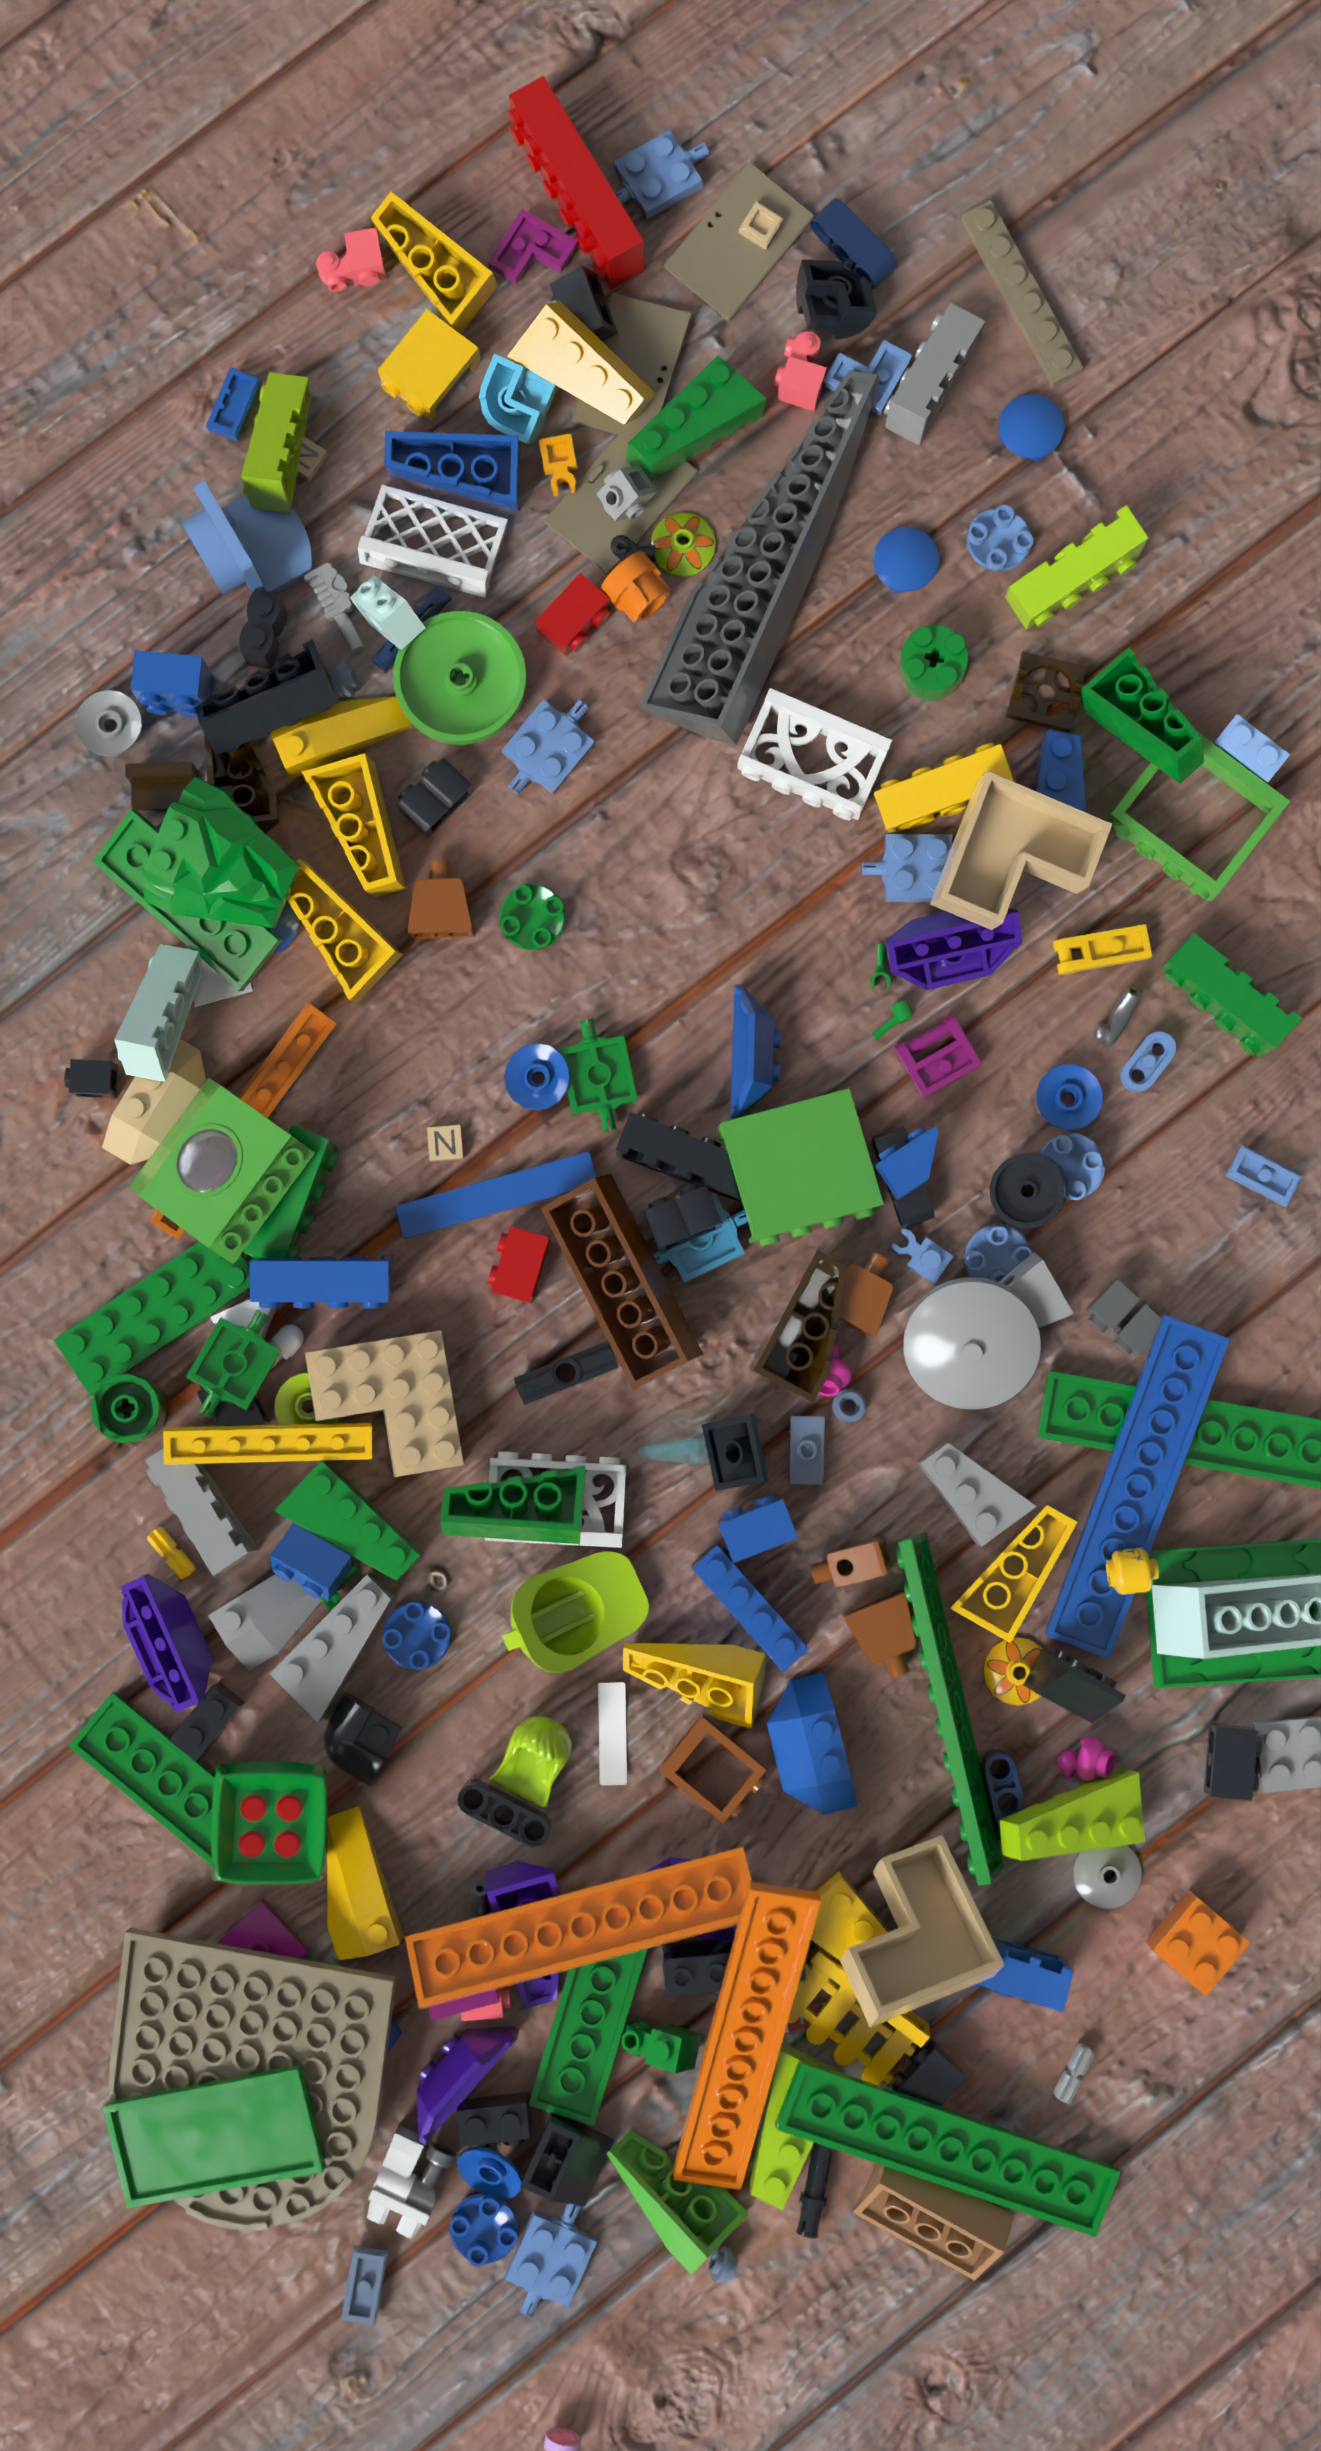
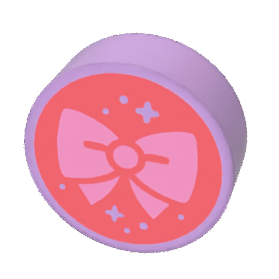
M552 2428L546 2432L544 2449L546 2451H579L580 2436L574 2431L566 2428Z

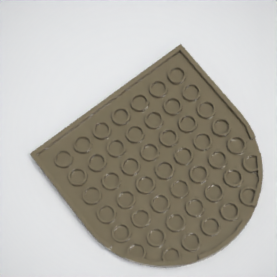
M129 1928L125 1931L109 2066L110 2101L302 2064L327 2165L322 2173L180 2198L173 2201L186 2208L187 2214L213 2225L238 2230H266L270 2226L289 2222L294 2224L306 2219L336 2199L351 2183L363 2165L377 2132L397 1977L141 1929Z

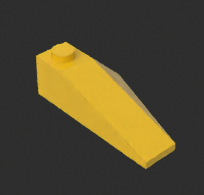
M397 697L338 701L339 703L332 705L325 712L313 713L302 718L295 725L283 726L272 731L270 734L290 778L294 779L303 775V771L329 764L412 728V724L404 715Z
M360 1805L327 1817V1922L339 1961L369 1956L397 1946L404 1937Z

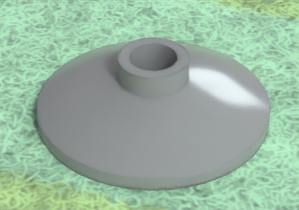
M113 690L100 691L89 696L79 707L75 720L76 732L83 745L93 753L102 756H116L128 751L137 742L142 730V716L138 706L127 695ZM116 722L117 727L114 731L109 732L106 730L108 723Z
M1127 1845L1079 1852L1074 1861L1073 1881L1075 1887L1087 1902L1096 1907L1116 1908L1126 1904L1137 1893L1141 1883L1142 1871L1140 1862L1133 1850ZM1107 1870H1113L1115 1878L1109 1882L1105 1881L1103 1878L1104 1873Z

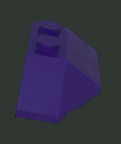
M1008 908L1003 924L993 930L952 913L943 912L910 920L885 941L890 971L925 990H930L992 975L1008 958L1014 948L1017 949L1021 945L1022 935L1018 910Z
M146 1574L121 1586V1592L124 1596L122 1623L149 1686L163 1700L170 1703L176 1712L204 1701L213 1657L186 1596L150 1574Z
M515 2026L465 2029L460 2036L454 2033L441 2048L444 2052L441 2058L436 2063L431 2059L420 2071L418 2077L421 2080L416 2092L419 2141L423 2145L427 2143L517 2040L519 2030Z

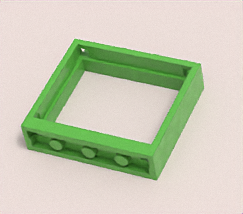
M1197 731L1203 743L1204 763L1202 766L1267 814L1216 881L1125 813L1159 769L1154 764L1150 763L1110 814L1106 822L1112 824L1111 829L1117 833L1115 836L1123 840L1127 838L1136 845V850L1140 855L1149 860L1155 859L1163 866V871L1169 877L1175 880L1180 878L1190 886L1189 890L1193 895L1198 894L1203 899L1211 902L1222 891L1290 801Z

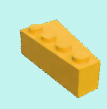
M364 753L303 771L302 774L315 794L320 808L324 811L330 822L331 828L339 839L364 890L376 898L406 889L375 763Z

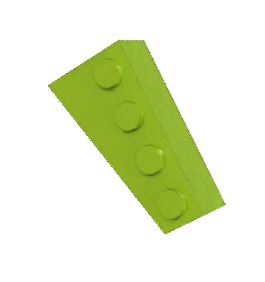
M269 372L266 385L263 384L261 386L260 408L255 417L254 430L241 474L243 494L247 495L251 508L290 513L303 436H305L312 399L308 377Z
M1127 505L1116 512L1117 517L1115 521L1107 527L1101 522L1090 530L1091 533L1082 540L1080 546L1072 542L1054 557V564L1051 565L1049 561H1045L1009 586L1005 598L1026 630L1035 624L1037 627L1045 625L1054 618L1055 615L1053 613L1064 607L1065 610L1072 608L1082 600L1081 595L1089 590H1092L1093 593L1101 590L1110 582L1108 578L1118 572L1122 576L1138 564L1136 561L1148 540V536Z
M1121 1768L1114 1769L1108 1779L1101 1777L1094 1781H1087L1082 1783L1081 1787L1053 1796V1799L1042 1804L1037 1803L1000 1819L1002 1855L1024 1861L1145 1842L1139 1772Z
M783 2042L764 2105L760 2135L750 2178L751 2195L781 2210L786 2205L814 2143L778 2131L774 2125L798 2061L803 2059L840 2072L838 2069Z

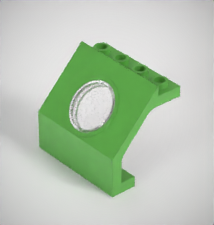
M208 1078L129 1187L139 1197L206 1247L234 1264L315 1152L220 1084Z

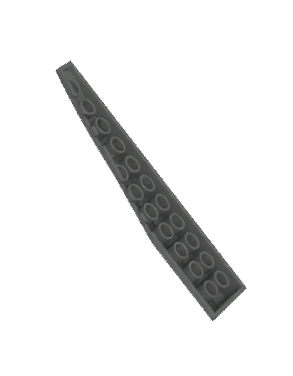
M848 371L825 403L826 411L817 421L813 420L806 430L808 436L799 448L794 447L787 457L789 462L783 471L775 473L745 515L747 518L745 524L738 531H734L727 540L730 545L720 559L715 557L709 565L708 570L710 573L702 583L697 582L639 706L641 711L708 739L733 745L738 744L830 531L869 417L880 379L878 374Z

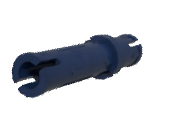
M436 585L419 606L414 605L412 609L420 619L432 607L420 620L424 622L438 615L452 598L441 587ZM389 640L371 658L372 662L386 674L395 663L399 648L396 647L391 652L395 645Z

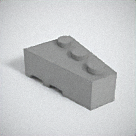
M942 1443L917 1462L978 1546H984L1037 1507L949 1443Z

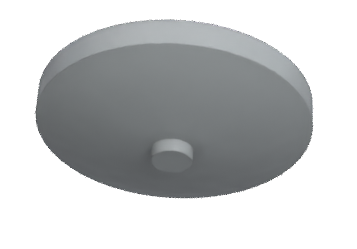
M959 1278L933 1288L914 1306L904 1330V1357L911 1376L918 1386L933 1399L955 1408L984 1409L1011 1399L1030 1381L1040 1358L1041 1340L1039 1327L1029 1305L1011 1288L985 1278Z

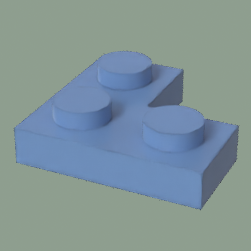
M883 340L870 366L866 367L839 352L824 379L823 386L835 391L849 370L878 374L880 379L870 411L881 416L912 361L913 355Z

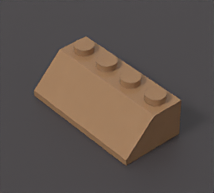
M876 2164L853 2210L854 2214L973 2280H976L1004 2253L1014 2218L1012 2214L1004 2211L998 2204Z

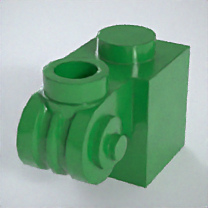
M639 2020L627 2023L626 2032L623 2034L621 2042L622 2047L627 2052L632 2053L633 2056H645L646 2064L676 2074L695 2069L701 2033L674 2024L652 2028L651 2025L647 2024V2021Z

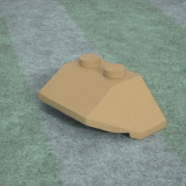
M180 1039L165 1082L135 1076L111 1116L102 1148L130 1165L149 1160L207 1081L201 1051Z

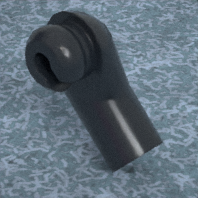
M617 535L611 541V551L621 561L636 552L643 551L652 562H656L655 545L638 546L625 535Z

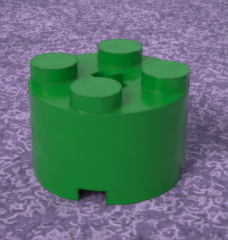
M940 625L918 627L908 637L902 649L899 672L904 685L912 695L925 701H938L959 689L968 663V652L964 638L952 629ZM931 659L937 660L936 667L929 666Z
M121 1374L107 1379L96 1394H94L91 1401V1417L95 1427L109 1439L120 1443H135L151 1438L163 1428L167 1415V1402L161 1388L155 1381L140 1375ZM129 1403L135 1405V1410L131 1414L124 1413V1407H127Z

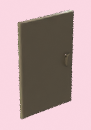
M749 162L664 264V268L721 314L725 320L730 321L810 224V220L815 215ZM756 201L784 218L781 227L766 250L738 233L740 226Z
M611 293L608 306L618 334L603 343L645 382L656 395L637 419L626 424L620 423L578 398L571 423L633 438L664 407L692 313Z
M620 434L576 483V493H571L570 490L544 520V523L603 570L606 575H609L621 562L611 551L612 539L617 535H625L637 543L698 473L696 468L684 462L651 482L657 493L644 505L646 510L634 520L625 518L614 521L604 510L603 503L596 494L605 485L604 479L615 470L631 467L626 461L628 442L632 438Z

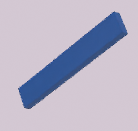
M585 1152L398 1205L395 1208L404 1239H409L564 1195L595 1178L596 1174L590 1153Z

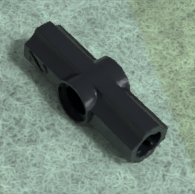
M605 1341L514 1378L523 1404L527 1405L618 1369L619 1366L609 1342ZM565 1363L572 1364L576 1370L575 1378L568 1383L561 1382L557 1377L558 1368Z

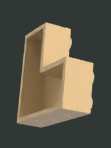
M987 771L976 782L930 905L993 930L1003 924L1022 871L1078 894L1088 888L1112 824Z
M441 1330L305 1353L316 1422L383 1410L394 1477L464 1465Z
M943 1835L881 1858L873 1870V1874L898 1929L848 1948L840 1960L870 2027L992 1978L1004 1966Z

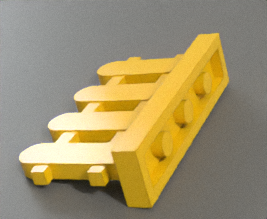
M816 1944L811 1951L810 1963L812 1965L810 1966L805 1962L806 1980L798 1983L787 2023H793L802 2016L810 2022L806 2032L809 2042L819 2045L829 2037L837 2043L834 2049V2059L839 2065L848 2066L856 2058L865 2065L862 2069V2080L879 2085L883 2080L889 2083L894 2077L891 2069L903 2054L906 2053L911 2056L914 2053L916 2047L912 2043L914 2042L922 2048L930 2038V2024L911 2010L886 2020L895 2027L894 2029L884 2022L870 2027L860 2004L857 2002V1997L841 1961ZM831 1978L836 1983H838L839 1987H837L835 1984L829 1981V1979ZM823 1989L831 1997L816 2014L808 2008V2005L819 1991ZM850 2010L859 2018L847 2033L843 2035L836 2029V2026ZM879 2032L886 2040L874 2055L871 2056L863 2048L875 2033Z

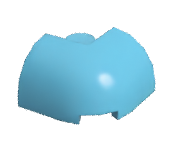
M494 354L480 388L479 399L482 413L488 424L506 435H518L520 441L528 445L533 444L548 420L546 414L558 386L525 367Z

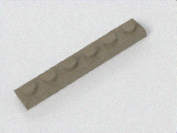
M990 200L962 214L961 222L1052 388L1081 374L1083 370L1081 362L993 202Z

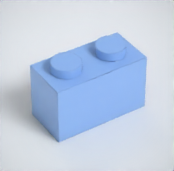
M1236 714L1214 742L1216 746L1266 783L1271 780L1290 756L1289 753L1238 714Z

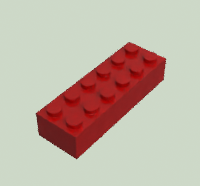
M544 76L509 95L510 110L507 111L513 125L510 128V133L517 146L523 145L527 151L526 159L535 174L539 172L544 179L542 184L551 201L556 199L559 204V214L567 228L572 226L577 236H575V239L578 241L579 249L584 255L587 253L593 260V271L597 273L599 281L605 280L610 290L644 272V241Z

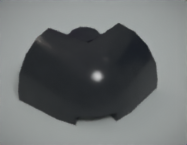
M802 260L797 275L796 304L798 314H804L807 330H833L834 338L838 340L855 336L870 326L877 310L871 287L866 277L860 279L855 273L844 268V262L834 260Z
M345 1692L328 1721L324 1733V1748L330 1761L339 1769L371 1786L403 1727L376 1712L374 1707Z

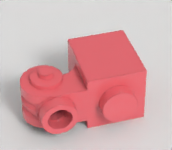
M376 228L344 233L347 249L346 255L339 259L334 252L326 251L318 256L316 262L321 281L332 292L342 291L350 283H354V286L360 284L362 286H373L379 281L386 280L381 246Z
M805 331L796 338L789 336L784 351V356L788 357L785 367L779 366L774 386L779 387L777 400L812 411L816 409L826 375V367L814 364L819 357L820 339L815 333Z

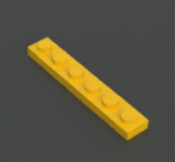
M337 1423L164 1427V1465L372 1459V1424Z

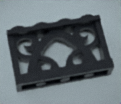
M705 1939L663 1944V1974L666 1996L676 1997L721 1991L734 1941ZM805 1961L799 1982L806 1980Z

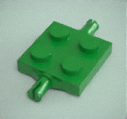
M587 1019L590 1032L587 1030L586 1021L581 1020L580 1024L584 1040L575 1046L558 1049L569 1067L570 1081L567 1092L572 1115L575 1116L589 1112L600 1113L603 1132H609L607 1119H609L611 1131L617 1130L613 1110L622 1105L638 1102L624 1035L609 1039L597 1037L594 1019Z
M256 1310L247 1327L234 1325L222 1317L218 1320L186 1376L187 1379L202 1386L208 1393L201 1408L198 1410L201 1414L204 1415L206 1412L205 1416L211 1418L220 1401L231 1402L246 1411L248 1410L281 1352L280 1349L267 1343L259 1334L269 1318L265 1313L260 1318L262 1312Z

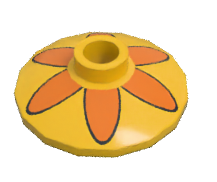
M1014 1637L1011 1643L1003 1639L993 1646L985 1658L983 1668L985 1683L991 1693L1002 1702L1016 1706L1030 1704L1041 1697L1023 1684L1042 1647L1030 1639ZM1017 1666H1022L1025 1669V1675L1020 1679L1013 1676V1670Z

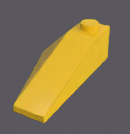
M625 1643L623 1647V1671L658 1689L668 1687L682 1695L681 1701L689 1705L692 1701H695L709 1708V1715L718 1720L752 1728L765 1678V1653L736 1645Z

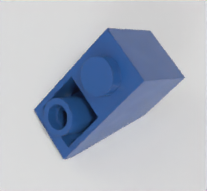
M922 1126L907 1136L910 1142L902 1148L898 1149L895 1144L878 1155L882 1161L877 1163L875 1167L897 1200L929 1179L939 1133L935 1126L928 1131Z

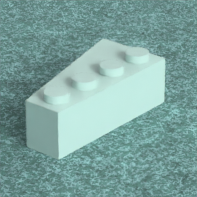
M160 944L155 955L150 958L148 970L114 1039L118 1050V1059L122 1061L126 1075L162 1082L166 1081L204 970L199 951Z

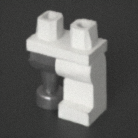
M398 2125L368 2198L371 2202L367 2218L378 2224H384L390 2210L399 2213L402 2217L396 2231L413 2239L421 2225H426L435 2205L438 2193L437 2183L442 2169L449 2168L452 2165L456 2154L441 2144L431 2143L426 2153V2158L430 2162L422 2177L412 2173L424 2145L419 2141L418 2133Z

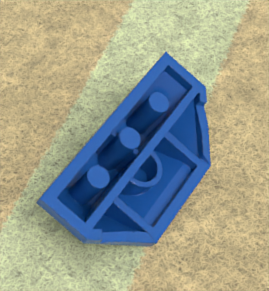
M742 985L734 986L730 1120L743 1117L771 1091L773 1082H779V1062L773 1061V1048H780V1028H774V1018Z
M820 1672L791 1679L767 1721L783 1791L824 1815L857 1807L852 1778L825 1673Z

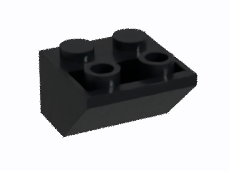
M1042 1649L1023 1684L1038 1695L1090 1723H1093L1122 1703L1126 1697L1125 1694L1115 1689L1118 1682L1058 1649L1054 1655Z
M550 2112L522 2174L520 2187L552 2202L585 2206L614 2139L570 2118Z

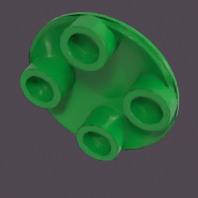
M526 884L518 885L506 896L500 908L499 921L502 932L513 945L524 950L534 951L550 946L560 937L565 926L566 914L561 899L554 891L543 885Z

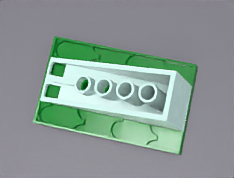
M1321 1539L1184 1547L1150 1551L1149 1558L1156 1559L1159 1573L1158 1579L1152 1580V1587L1146 1592L1153 1686L1155 1688L1321 1677Z

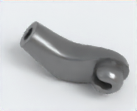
M1127 986L1111 1008L1107 1025L1099 1024L1096 1026L1093 1034L1096 1042H1102L1104 1047H1110L1117 1041L1140 999L1141 992L1137 988Z
M475 1882L471 1888L467 1903V1920L486 1915L488 1895L485 1882Z

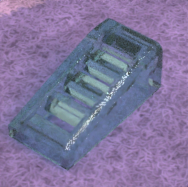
M703 1437L641 1446L637 1449L638 1456L642 1458L709 1465L705 1439Z

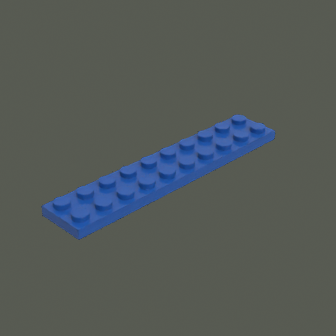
M1163 1314L1044 1631L1046 1636L1105 1658H1111L1135 1593L1122 1595L1117 1593L1115 1587H1109L1106 1574V1560H1111L1112 1553L1117 1550L1143 1548L1147 1551L1148 1555L1150 1554L1230 1341L1229 1338Z

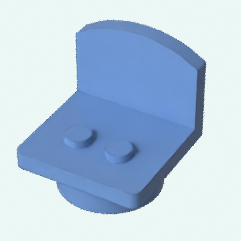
M204 480L192 486L203 510L181 521L222 594L245 582L251 593L255 589L278 593L300 581L313 570L311 544L300 518L292 507L290 513L251 508L248 497L245 495L221 509Z

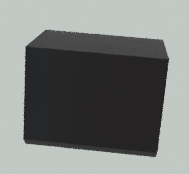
M754 1414L702 1424L715 1491L768 1481Z

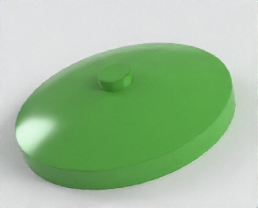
M450 611L422 622L425 629L402 650L399 649L394 663V690L404 715L421 733L436 741L447 744H473L495 736L514 719L525 697L527 686L526 666L516 640L501 624L475 612Z

